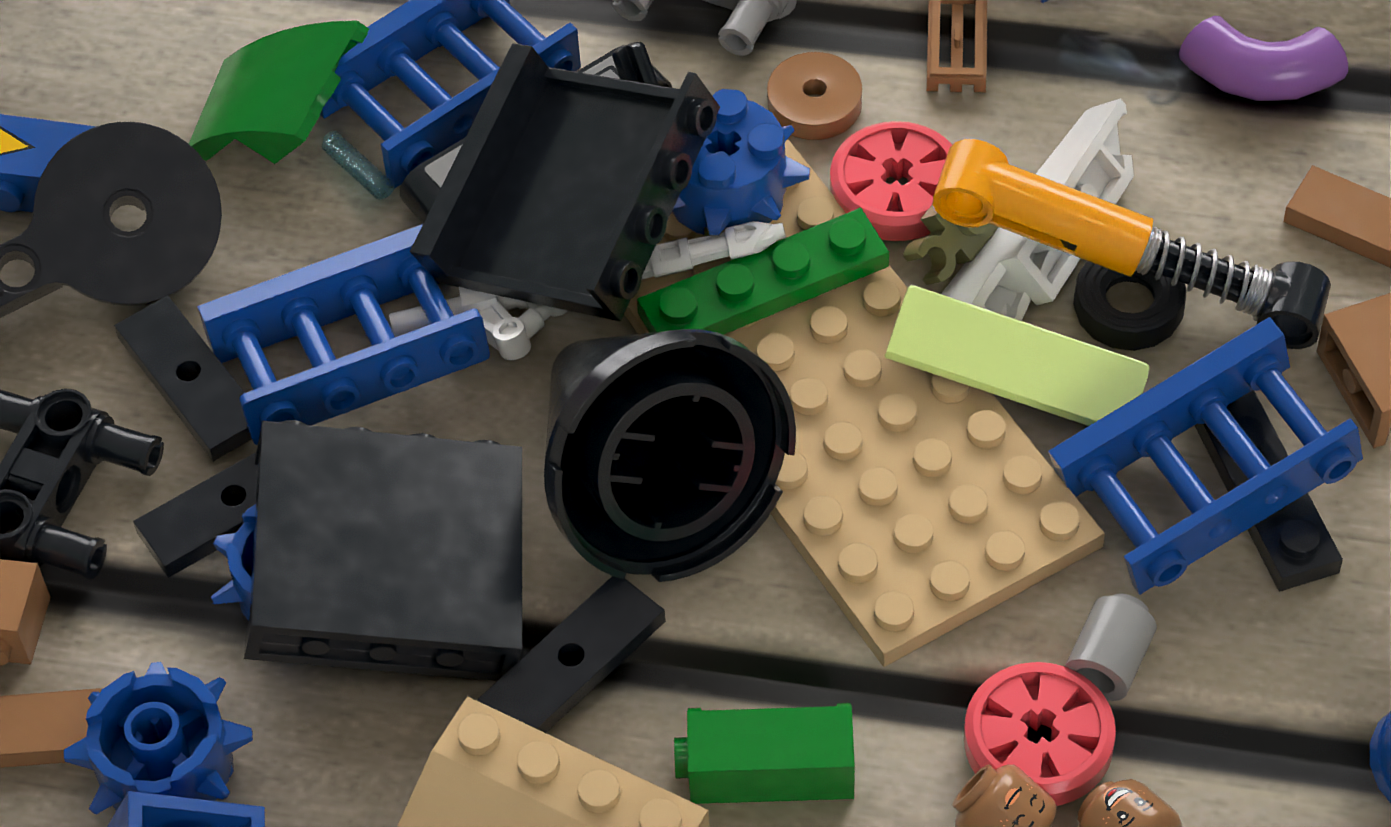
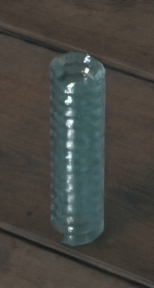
M331 131L325 135L322 141V149L352 175L356 181L363 185L368 192L376 199H384L391 195L394 186L390 185V179L383 175V172L379 171L367 158H364V155L357 151L337 131Z

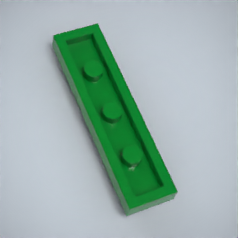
M858 208L777 241L760 253L730 260L637 298V310L649 333L680 329H699L724 335L889 267V250L863 210Z

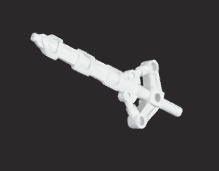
M752 221L727 227L725 232L719 235H708L690 240L686 237L657 244L643 272L642 279L653 276L658 278L691 270L695 265L728 256L732 260L760 253L777 240L786 238L783 223L771 224ZM459 287V297L446 299L454 315L470 309H477L483 318L488 343L499 351L501 357L507 360H517L528 354L531 349L529 339L544 327V321L550 316H560L568 311ZM421 306L389 314L395 337L430 325ZM514 308H528L518 318L512 317L507 311Z

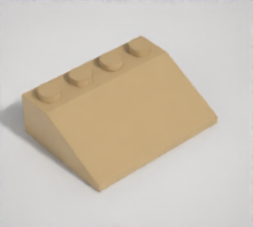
M467 696L432 749L397 827L710 826L708 809Z

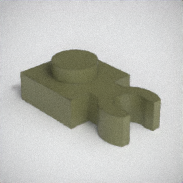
M932 204L920 219L931 233L927 237L910 242L904 251L903 257L908 262L921 259L928 253L932 265L930 271L924 276L923 281L926 285L943 282L953 274L956 264L972 261L999 227L989 223L980 227L955 225L942 218Z

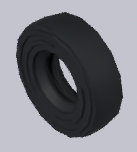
M1087 261L1076 279L1073 305L1080 325L1093 339L1111 348L1135 351L1155 347L1172 336L1184 316L1187 293L1186 285L1177 281L1176 285L1172 286V278L1161 275L1160 279L1156 280V272L1150 270L1145 275L1135 271L1129 277ZM1134 282L1147 287L1153 295L1154 302L1143 312H1121L1110 305L1105 294L1110 287L1117 283Z

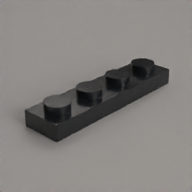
M1254 390L1227 406L1228 411L1271 466L1288 456ZM1198 423L1194 425L1227 491L1230 492L1248 481L1208 426ZM1308 493L1247 529L1279 592L1340 573L1343 558Z

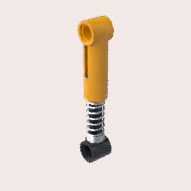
M963 139L955 142L949 148L933 196V206L936 212L945 220L963 227H980L989 223L1129 277L1135 271L1145 275L1150 270L1156 272V280L1160 279L1161 275L1172 278V286L1176 285L1177 281L1188 285V292L1192 291L1193 287L1204 291V298L1208 297L1209 293L1220 297V304L1224 303L1226 299L1235 302V309L1243 313L1247 312L1248 315L1251 314L1253 320L1257 321V324L1271 317L1283 332L1287 349H1303L1317 342L1331 288L1329 277L1317 267L1303 262H1284L1277 264L1268 271V269H1263V267H1258V265L1250 269L1248 261L1236 265L1232 255H1227L1220 259L1216 249H1211L1205 253L1202 252L1200 243H1195L1191 247L1186 246L1184 237H1179L1175 241L1170 240L1168 231H1162V229H1157V227L1153 228V219L1012 166L1009 164L1006 155L998 147L988 142L977 139Z

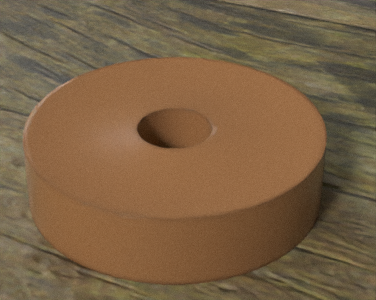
M806 52L794 55L781 62L769 77L767 85L768 110L774 114L782 127L787 125L793 126L795 131L791 135L807 140H822L835 137L848 130L861 113V78L849 62L836 55L824 52ZM818 94V95H821V96H819V97H810L809 95Z

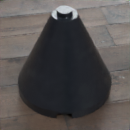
M680 329L576 341L566 346L558 354L551 371L544 487L548 507L559 531L587 562L597 569L620 579H625L627 573L633 575L651 574L658 582L673 581L704 571L724 560L745 544L769 517L783 493L775 483L780 473L785 453L792 456L795 454L796 424L791 400L785 386L771 367L748 347L731 337L717 332L699 329Z

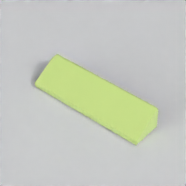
M912 285L907 288L885 354L887 359L1087 426L1092 425L1143 394L1150 370L1149 365L1145 362Z

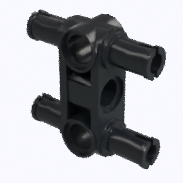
M0 389V429L17 434L0 463V559L38 563L39 567L46 563L80 574L84 578L93 579L98 575L105 561L107 544H104L105 540L74 532L61 526L96 465L106 461L138 471L142 475L151 476L157 470L162 459L164 442H161L162 437L151 436L115 425L113 418L107 412L92 408L87 397L77 390L60 389L31 399Z

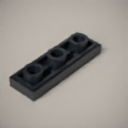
M168 295L114 325L118 339L213 462L252 439L239 401V397L245 392Z
M256 452L133 521L137 534L168 578L217 551L213 545L217 535L236 533L243 525L242 515L248 508L256 504L258 465H255Z
M612 576L476 701L547 733L666 622L665 610L627 579ZM571 663H577V664H578V665H576V666H566V665L571 664Z

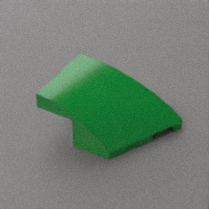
M357 20L306 24L267 35L240 48L224 59L189 145L199 153L203 160L207 161L236 139L276 164L306 141L320 117L323 107L341 81V78L335 73L340 58L357 44L363 43L369 28Z

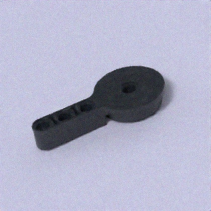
M114 122L96 126L80 133L64 144L48 162L41 175L35 193L33 219L28 228L19 236L0 244V271L5 264L16 259L30 263L35 269L33 278L25 286L10 287L0 279V318L62 288L63 285L69 286L99 302L120 306H138L154 303L167 295L170 297L189 285L202 272L212 257L218 242L222 220L220 193L216 181L199 153L186 141L170 131L140 122ZM132 205L141 209V211L145 210L146 220L137 230L131 232L122 231L111 222L113 212L121 206Z

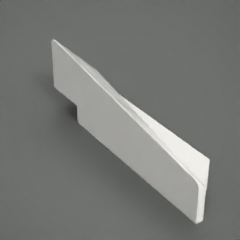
M1120 98L1086 110L1036 175L1116 205L1134 177L1132 155L1120 154L1117 123L1122 116L1127 114L1126 104ZM998 228L975 258L962 266L941 294L1022 321L1031 300L1036 306L1054 301L1081 258Z

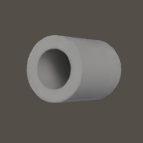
M1115 594L1098 598L1064 667L1072 669L1089 679L1104 694L1107 701H1117L1126 697L1157 629L1156 621L1149 613L1148 607L1138 598L1128 594Z

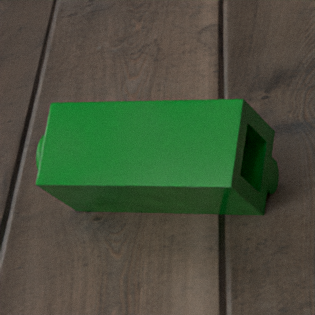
M837 703V706L732 710H701V707L688 708L687 737H674L675 778H689L690 801L695 804L854 799L855 762L851 703Z

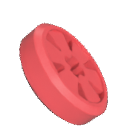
M891 121L865 127L848 137L837 149L830 168V192L846 213L861 208L882 240L907 241L927 236L931 232L920 219L933 204V196L948 150L952 144L940 133L926 126L910 122ZM889 177H893L896 180L892 184L886 183V179ZM902 177L908 179L904 185L898 182Z
M1022 663L1010 666L992 675L974 693L965 717L964 748L968 762L975 774L988 764L995 770L1004 765H1015L1054 799L1056 806L1075 801L1089 793L1106 774L1114 750L1116 736L1115 719L1104 694L1082 674L1052 663ZM1041 725L1052 729L1051 742L1047 741L1044 737L1038 743L1027 739L1028 726L1036 732Z

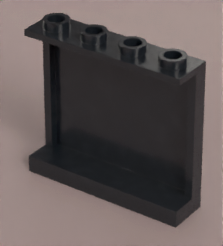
M512 43L414 241L410 253L438 283L621 322L630 300L637 294L640 288L643 272L656 244L664 237L667 221L681 191L690 181L692 167L703 143L715 127L720 106L698 75L693 72H688L680 89L550 68L532 46Z
M296 420L282 422L262 421L255 454V465H258L250 616L245 634L244 659L498 681L518 662L522 651V447L501 445L492 440L471 442L441 439L425 433L401 435L372 432L363 427L341 429L311 426Z

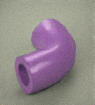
M1212 16L1194 27L1183 41L1179 51L1180 60L1207 82L1225 93L1255 101L1296 100L1336 84L1344 79L1348 73V60L1343 47L1331 32L1321 27H1315L1301 36L1288 41L1265 42L1245 36L1234 29L1221 16Z

